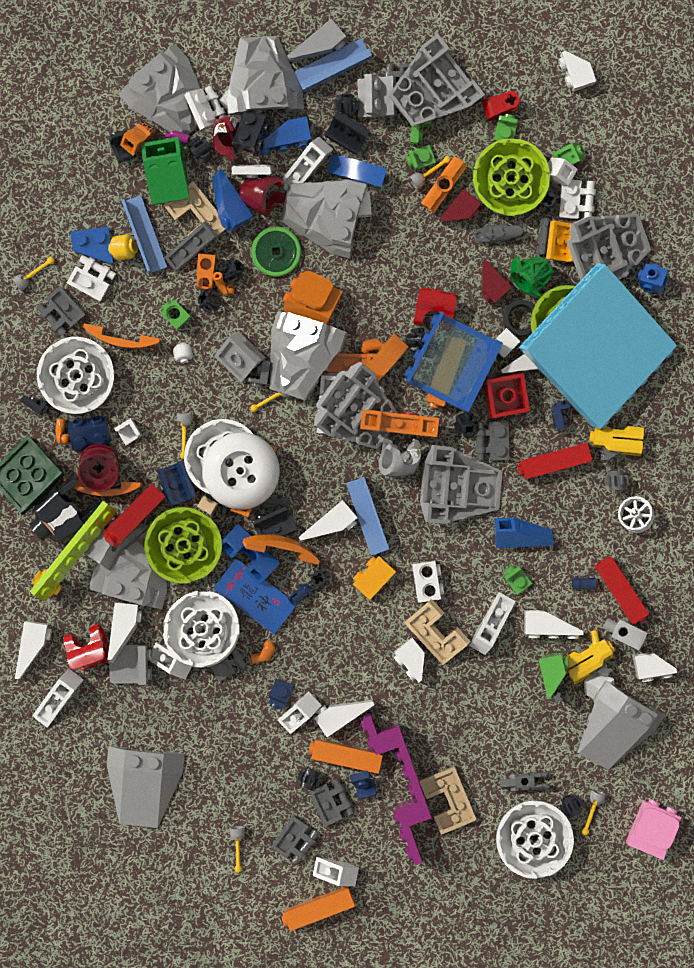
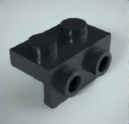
M244 111L232 141L233 147L251 150L253 156L258 157L259 152L263 150L265 136L270 132V123H268L267 116Z
M337 111L325 132V137L357 155L366 142L370 131L364 125L351 120L348 115Z
M279 506L268 515L261 514L252 521L258 535L285 537L298 531L287 506Z

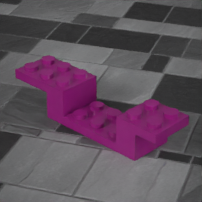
M371 712L363 714L361 725L364 733H369L370 738H367L371 752L375 751L376 755L395 749L399 762H404L405 766L402 767L405 779H410L411 784L408 787L412 799L396 804V810L393 811L396 824H401L402 828L399 830L403 843L407 842L408 844L406 852L409 861H414L415 865L421 864V854L411 825L431 819V814L399 723L376 730Z

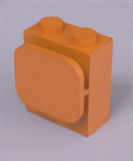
M301 272L298 278L294 277L290 285L291 292L287 291L283 298V302H285L283 310L328 324L343 291L333 287L329 279L314 272Z

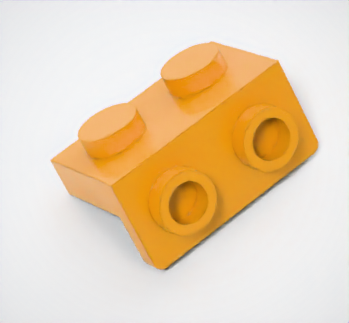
M555 220L550 222L546 259L566 263L573 262L567 245L571 237L569 233L570 223Z

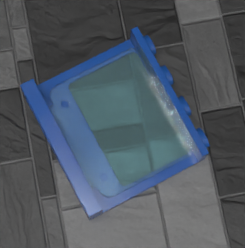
M440 312L439 315H434L430 323L433 327L430 333L426 331L421 341L424 345L421 350L417 349L413 357L416 361L413 367H408L404 375L407 377L405 382L468 413L503 342L497 339L494 340Z

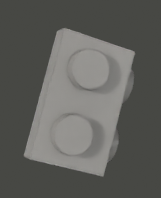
M125 645L114 663H109L110 682L113 684H148V680H151V669H148V661H151V649H148V645Z

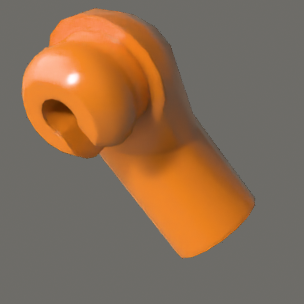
M215 272L213 279L221 293L225 296L234 294L233 285H226L222 274Z
M378 339L365 340L362 343L361 351L364 354H369L373 350L380 351L384 343Z
M56 418V441L61 445L68 444L70 437L68 434H65L66 419Z
M272 641L264 642V648L261 653L251 654L252 664L270 660L275 652V646Z

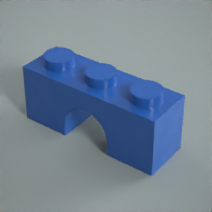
M237 524L222 540V550L231 558L238 553L246 554L251 560V566L246 573L260 585L280 563L266 550L259 552L246 549L242 543L243 539L251 537V535L245 528Z

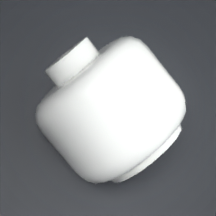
M181 343L174 347L173 353L177 362L181 361V364H184L193 358L192 347L189 344Z

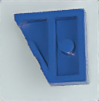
M109 227L71 232L74 252L114 264L113 255L109 253L108 249L111 242Z

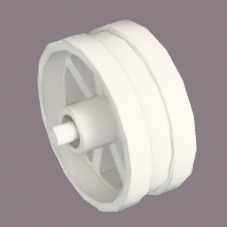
M637 496L624 500L618 511L621 524L633 533H641L648 530L655 518L654 510L649 502ZM637 502H643V503H645V504L638 510ZM634 503L633 509H629L627 506ZM649 507L650 514H643L642 512ZM624 510L628 511L630 515L623 517ZM643 517L649 518L645 525L642 522ZM632 519L630 527L624 521ZM636 521L641 524V527L634 528Z

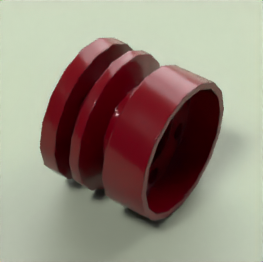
M104 444L90 445L80 456L78 467L79 481L85 488L95 492L106 491L114 486L119 472L117 453L113 448Z

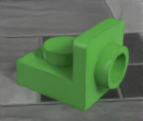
M510 114L499 116L494 141L507 138L514 139L518 119H514L515 116Z
M431 121L411 127L410 145L418 146V140L422 141L423 129H419V127H431Z
M578 142L571 143L553 152L554 158L566 159L572 165L585 160V150Z
M430 144L413 151L409 150V156L406 157L409 168L413 167L414 171L436 163Z
M513 564L504 571L506 574L503 577L517 595L533 584L520 565L515 567Z

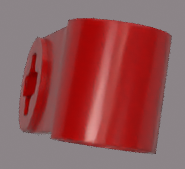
M513 91L484 99L482 105L487 120H494L499 118V116H503V114L515 112L519 108L520 100L518 94ZM511 98L514 101V105L508 103V99Z

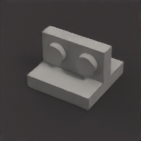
M365 74L364 79H358V118L397 116L396 105L389 97V94L396 85L395 76L377 77L373 74Z
M239 331L231 334L214 355L241 383L266 358Z

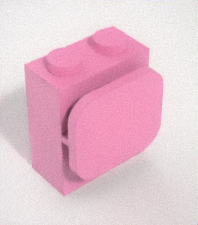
M649 799V802L643 800L626 843L629 846L664 860L667 850L672 845L682 817L677 814L678 811L669 806L664 809L660 807L659 802Z

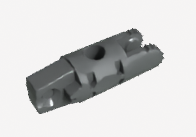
M507 223L488 225L474 230L475 242L489 243L507 241L509 238L521 236L524 230L519 225H507Z
M549 772L510 774V779L500 780V787H511V792L550 789V784L535 785L534 778L549 777ZM527 779L528 784L522 785L521 780Z

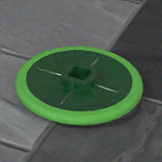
M282 227L267 228L260 232L253 241L251 248L252 260L255 266L268 276L280 277L287 275L296 268L300 261V242L288 229ZM279 248L280 254L273 255V249Z

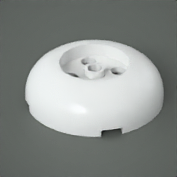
M68 337L51 345L44 352L37 368V382L42 395L51 406L65 413L81 414L96 409L107 399L114 384V367L107 352L96 342L83 337ZM72 360L74 367L68 368L66 365L67 361ZM87 365H91L93 367V371L91 373L85 372V367ZM78 372L81 377L76 380L74 374ZM63 379L69 380L67 387L62 386L61 382ZM81 384L88 386L87 391L82 392L80 390Z
M229 419L212 420L197 428L190 436L184 452L185 468L192 482L204 492L209 493L204 484L202 474L206 453L217 440L225 435L237 432L253 434L243 424ZM248 455L244 461L247 464H251L253 459ZM228 458L225 464L226 466H232L234 462L231 458ZM239 467L237 473L239 475L243 474L244 469ZM249 475L247 478L248 482L252 483L255 480V476ZM235 478L228 480L230 486L236 485L237 481Z
M237 432L223 436L209 448L203 461L202 474L208 492L217 502L232 509L242 510L256 507L272 495L279 481L280 467L275 451L264 439L251 433ZM248 455L253 458L251 464H247L244 461ZM228 458H231L234 462L231 467L225 464ZM239 467L244 469V473L241 475L237 473ZM249 475L255 476L256 480L254 483L248 482L247 478ZM230 478L236 479L237 482L235 486H230L228 484V480Z
M210 591L192 592L178 599L169 609L164 620L163 637L169 652L183 664L199 668L213 666L228 657L237 644L240 632L238 615L230 602L223 596ZM202 615H208L206 622L201 621ZM188 628H193L194 633L192 635L187 634ZM215 628L221 629L219 634H213ZM201 641H205L203 648L199 647Z
M526 801L512 807L503 816L497 829L496 843L501 859L510 870L520 876L537 879L556 873L566 864L573 850L574 837L570 822L557 807L543 801ZM530 820L535 822L534 828H528L527 823ZM545 831L551 832L549 839L543 837ZM531 835H537V839L534 841L530 837ZM524 837L525 842L518 844L517 838ZM539 847L541 849L540 854H533V849Z

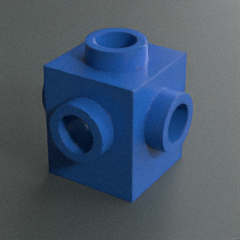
M645 264L644 270L641 269L638 274L640 288L648 293L663 294L668 280V269L662 268L657 264Z

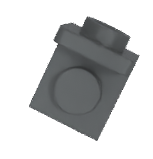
M262 361V365H258L257 376H260V380L248 378V382L252 383V387L263 388V385H268L271 362Z

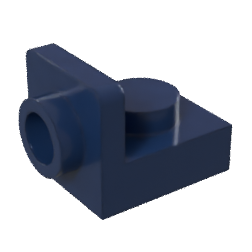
M566 401L554 403L555 407L550 408L555 431L565 428L564 425L567 424L565 413H561V410L571 408V403L566 404Z
M276 678L267 702H270V706L279 710H281V707L285 708L294 685Z
M369 771L350 775V781L356 788L359 800L377 795L374 777Z

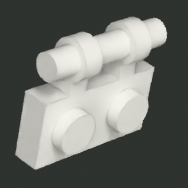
M212 86L205 88L207 95H205L203 89L190 91L185 94V98L200 130L213 127L216 118L225 116L224 114L226 113L224 108H221L217 99L219 98L217 92H214Z
M571 180L569 186L561 185L559 218L578 219L579 212H585L584 218L592 216L595 208L593 206V197L596 195L594 181H587V188H581L582 180ZM580 195H586L585 206L580 205Z
M82 255L79 262L85 265L84 268L80 269L75 266L67 284L101 302L110 286L104 282L105 278L108 277L113 280L116 273L111 271L110 267L95 262V259ZM91 268L100 273L98 278L89 274Z

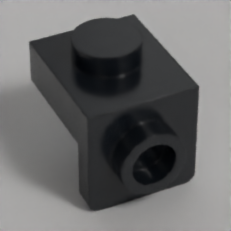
M126 130L116 131L108 136L118 164L136 158V154L132 156L120 145L124 133L127 132Z

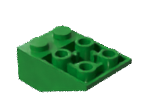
M174 137L141 143L143 164L152 205L190 199L184 144L180 138Z

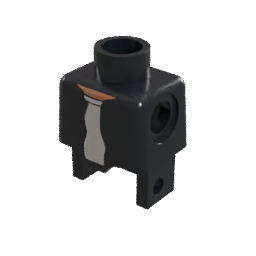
M75 474L59 486L55 484L34 505V514L37 518L31 521L29 525L42 541L51 535L58 542L66 541L81 529L100 505L96 501L81 513L74 502L69 499L65 493L78 483V478Z

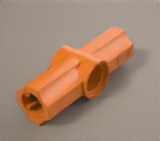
M454 156L420 204L427 210L435 213L468 166ZM442 180L447 181L449 188L441 189L439 182Z

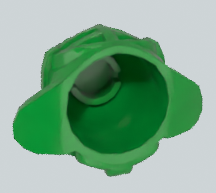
M516 257L512 260L510 273L513 282L522 292L540 299L543 295L538 291L546 286L554 270H552L551 265L547 262L548 260L542 257H531L523 261Z

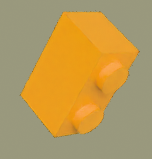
M373 556L366 563L368 568L364 572L360 570L353 577L355 580L353 585L369 600L396 572L380 556L377 558Z

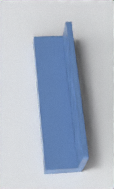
M359 39L294 73L303 93L371 60L372 54L369 48H366L363 40Z
M140 195L126 201L125 199L121 200L148 273L152 274L168 268L142 196Z
M365 477L346 483L370 554L374 555L389 550Z

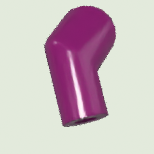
M176 130L164 136L165 139L179 137L182 143L188 144L190 140V135Z

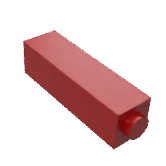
M583 443L519 461L520 465H517L520 477L523 476L524 479H529L591 462L592 457L588 443Z
M150 484L105 530L102 535L105 541L117 549L161 504L166 496L154 485Z
M608 556L595 564L593 567L629 622L639 625L646 621V616L649 613L612 556Z

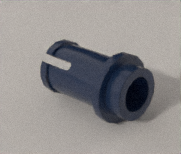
M576 576V578H572V589H576V591H579V589L596 590V577L579 578V576Z
M306 583L300 584L299 589L288 597V601L296 607L305 597L311 596V587Z

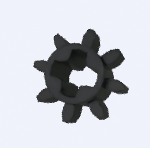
M342 94L339 100L335 101V110L349 117L354 116L356 110H359V101L356 100L357 98L353 94Z
M196 136L191 140L193 145L189 149L196 159L202 157L205 160L211 156L209 151L213 148L205 137L200 139Z
M554 189L552 192L547 191L538 206H544V213L547 209L554 213L553 208L560 207L557 200H560L561 197L555 196ZM547 197L554 199L551 205H548L546 202Z
M231 258L221 263L223 268L220 271L223 279L233 283L243 278L241 273L244 271V266L239 260Z
M209 288L208 292L202 291L198 297L199 308L209 314L212 310H218L222 303L221 294Z
M412 328V333H408L406 336V343L411 347V351L421 350L424 345L421 341L426 333L425 329Z
M465 412L456 417L453 424L458 435L463 433L467 437L476 431L478 423L473 414L468 415Z
M313 567L314 573L307 574V576L311 577L308 584L313 583L314 590L317 586H321L324 589V582L330 583L329 580H326V576L330 573L324 574L322 572L323 567H321L320 571ZM321 573L324 581H320L319 584L315 583L316 579L313 576Z
M305 767L304 771L300 770L297 780L301 781L299 786L308 790H313L314 786L318 787L321 781V777H318L319 771Z
M572 793L561 799L562 804L559 807L564 815L568 814L569 817H573L582 812L581 806L584 804L579 796L575 797Z

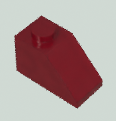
M463 189L440 217L439 221L441 223L467 221L471 217L475 219L482 210L479 208L481 202Z
M485 259L482 262L481 291L483 294L481 296L487 303L492 302L495 304L512 286Z

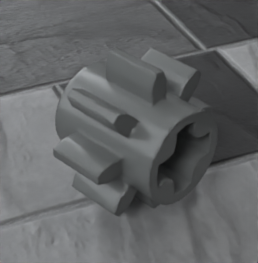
M623 470L609 471V476L605 477V486L610 485V490H624V484H629L628 475H624Z

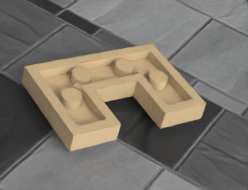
M194 181L188 185L190 199L164 204V207L175 221L191 209L201 223L207 221L218 236L226 230L220 223L217 210Z
M431 599L404 623L444 665L471 641L458 627L446 637L440 633L433 623L444 612Z
M454 766L419 780L426 799L443 792L447 797L451 809L434 815L441 835L477 820Z

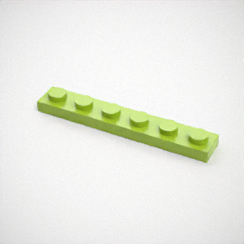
M102 501L30 592L35 597L45 601L64 579L69 570L75 566L82 554L88 550L95 538L100 535L108 522L113 519L117 511Z

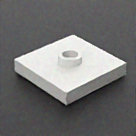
M234 165L232 167V174H246L248 178H257L258 174L271 175L272 173L271 165Z

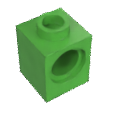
M169 300L162 307L163 311L161 314L178 331L192 318L175 300L172 302ZM173 309L180 311V316L177 319L170 317V312Z

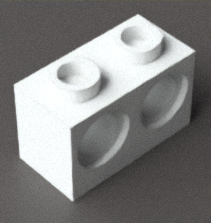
M435 560L412 564L418 603L431 599H441L444 590L443 584L438 582V576L441 575L440 565L436 564ZM425 566L432 568V574L429 577H424L421 573ZM428 585L435 587V593L432 596H427L424 592Z

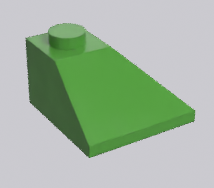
M563 652L545 654L539 659L547 697H552L568 672L567 668H570L568 657H564Z

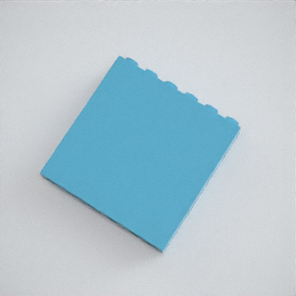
M597 263L519 348L592 427L601 429L609 423V419L622 409V405L635 395V391L647 382L651 373L660 368L662 361L672 355L673 349L677 345L605 264Z

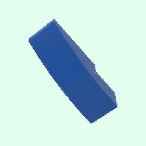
M332 154L327 173L381 189L387 169Z

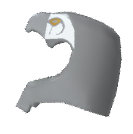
M381 436L379 441L383 444L379 458L380 473L385 476L394 477L414 474L421 459L420 442L412 439L413 442L408 446L407 450L400 454L398 447L392 443V440Z

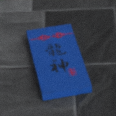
M236 558L213 589L271 633L275 634L295 606L288 601L287 595L267 580H264L259 585L246 573L249 567Z

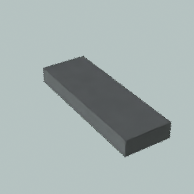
M204 221L164 258L173 270L178 272L217 238L218 235L210 224Z

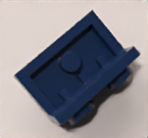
M94 416L83 420L75 419L69 422L68 433L72 451L86 449L94 444L110 445L106 416Z
M183 461L157 470L169 507L196 497L195 486L190 481Z

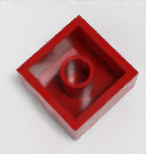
M518 372L485 378L483 389L488 417L496 418L530 411L524 373Z

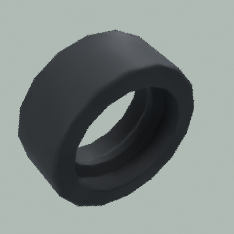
M524 299L516 300L505 309L503 324L513 335L518 337L527 336L532 333L531 325L526 329H517L511 324L510 315L517 307H525L532 314L535 305Z

